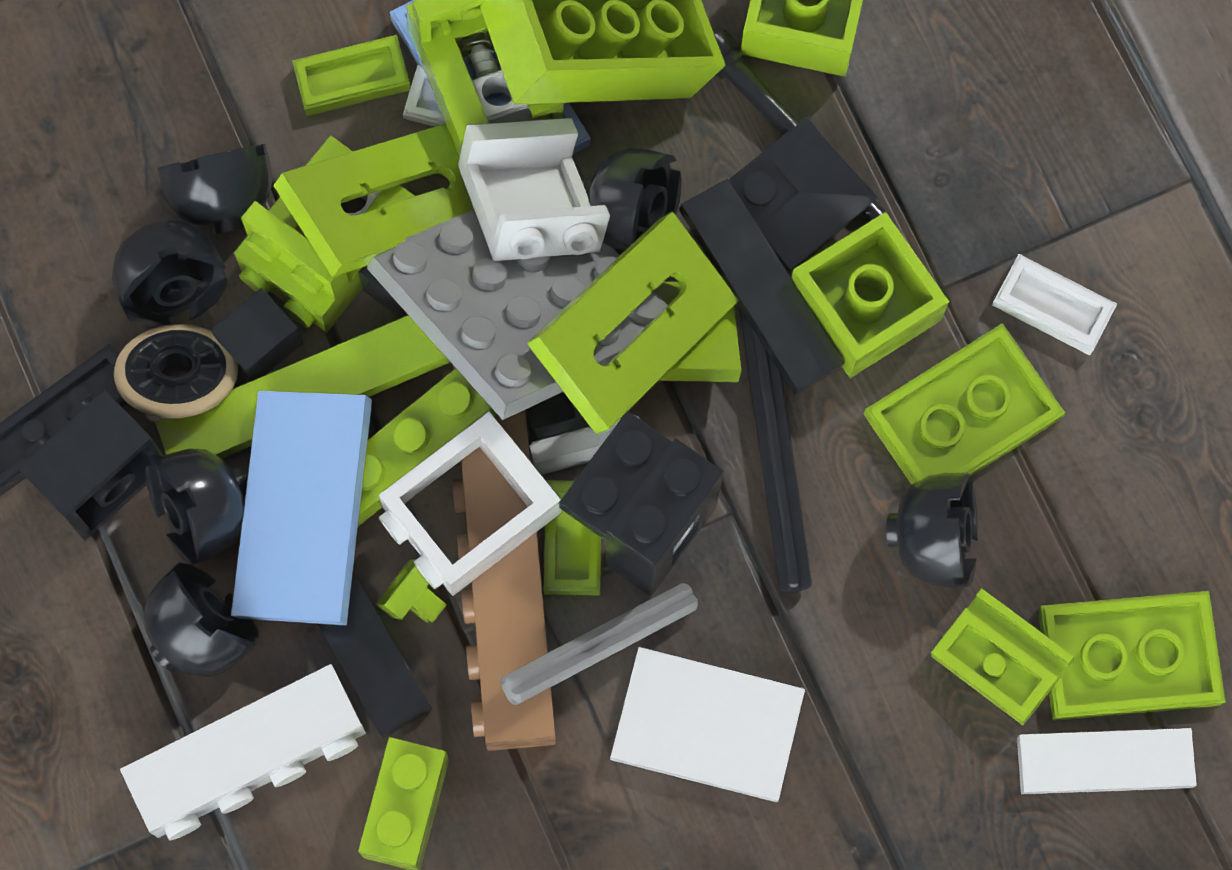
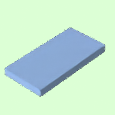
M258 391L231 616L240 619L347 625L372 399L366 395Z

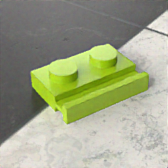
M982 588L976 594V598L968 608H965L931 652L932 658L1023 726L1058 682L1064 671L1074 661L1073 655Z

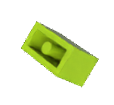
M389 737L358 850L363 858L408 870L421 869L449 763L446 751Z

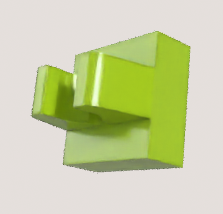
M409 560L375 605L391 618L403 619L410 610L425 622L430 621L433 623L447 604L427 588L429 583L414 564L415 560Z

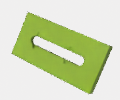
M446 124L283 172L273 185L332 277L367 266L374 256L395 248L398 244L405 242L407 237L474 210L458 167L459 155ZM436 173L444 175L450 182V186L447 189L443 187L382 207L379 211L375 209L353 216L347 214L341 207L343 202Z
M671 212L655 222L527 342V345L597 435L609 430L739 300L676 215ZM669 276L674 277L680 285L678 296L606 366L598 364L594 358V349L597 343L612 332Z

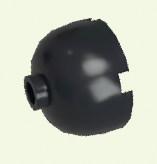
M266 144L199 157L190 160V162H177L157 168L168 205L176 215L191 225L211 224L213 235L245 228L241 217L254 201L262 206L269 198L272 185L271 164Z
M629 148L614 153L598 167L594 175L591 174L586 179L583 186L588 195L590 205H605L610 214L603 243L614 248L619 255L627 250L661 217L671 212L677 216L681 198L682 178L681 171L671 169L670 163L677 161L674 155L653 150Z
M174 220L147 224L130 235L115 254L112 282L116 296L128 320L145 328L172 325L169 318L188 309L189 320L201 316L217 303L227 287L228 279L224 273V268L226 267L216 246L208 235L186 222Z
M185 449L166 454L151 461V465L146 466L145 470L146 484L151 503L157 517L166 514L172 528L177 532L166 534L179 556L188 564L195 565L209 560L230 548L241 535L247 489V479L242 471L237 467L230 469L222 458L205 449Z
M942 473L924 477L913 483L903 494L899 503L898 513L888 514L886 524L888 546L898 547L901 562L914 577L928 584L945 587H969L973 582L977 558L966 559V553L970 552L972 539L978 541V518L973 482H967L970 476L968 473Z
M181 562L176 564L157 583L148 596L144 609V622L146 633L153 644L150 647V652L162 667L171 672L179 669L189 675L207 677L224 673L242 660L256 646L257 643L254 642L259 638V631L252 619H240L231 616L233 595L229 593L225 597V601H223L216 593L210 590L209 587L216 581L213 577L191 564Z

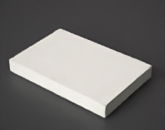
M638 647L610 760L778 802L805 689Z

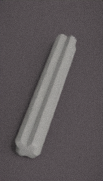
M681 583L503 676L500 680L501 688L507 700L513 705H518L692 613L698 607V600L693 595L691 587L686 583Z

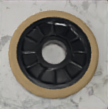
M186 324L165 325L143 332L123 348L114 367L116 387L128 404L145 414L170 419L195 416L212 409L228 396L235 385L238 375V363L218 342L212 331ZM174 364L185 365L191 369L187 374L180 377H168L162 373L164 368Z

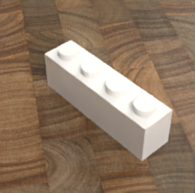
M332 664L121 768L120 771L148 831L157 838L167 834L169 840H174L199 828L201 823L198 818L217 808H220L222 814H225L251 802L254 799L251 791L271 781L275 787H280L298 779L306 773L303 765L322 755H325L327 761H331L348 754L358 747L356 738L366 734L336 671Z

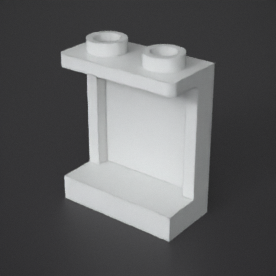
M572 118L466 126L458 167L493 261L600 252L610 214L605 205H590L588 195L572 158L578 137V132Z

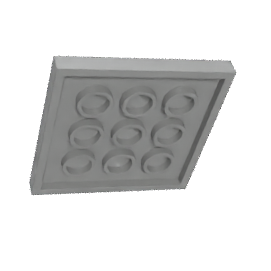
M471 210L407 237L405 242L398 244L395 248L374 256L367 269L500 418L504 420L563 392L527 345V342L620 255L614 248L602 243L600 252L493 261L475 210ZM654 290L612 332L597 343L594 349V358L598 364L606 366L668 306Z

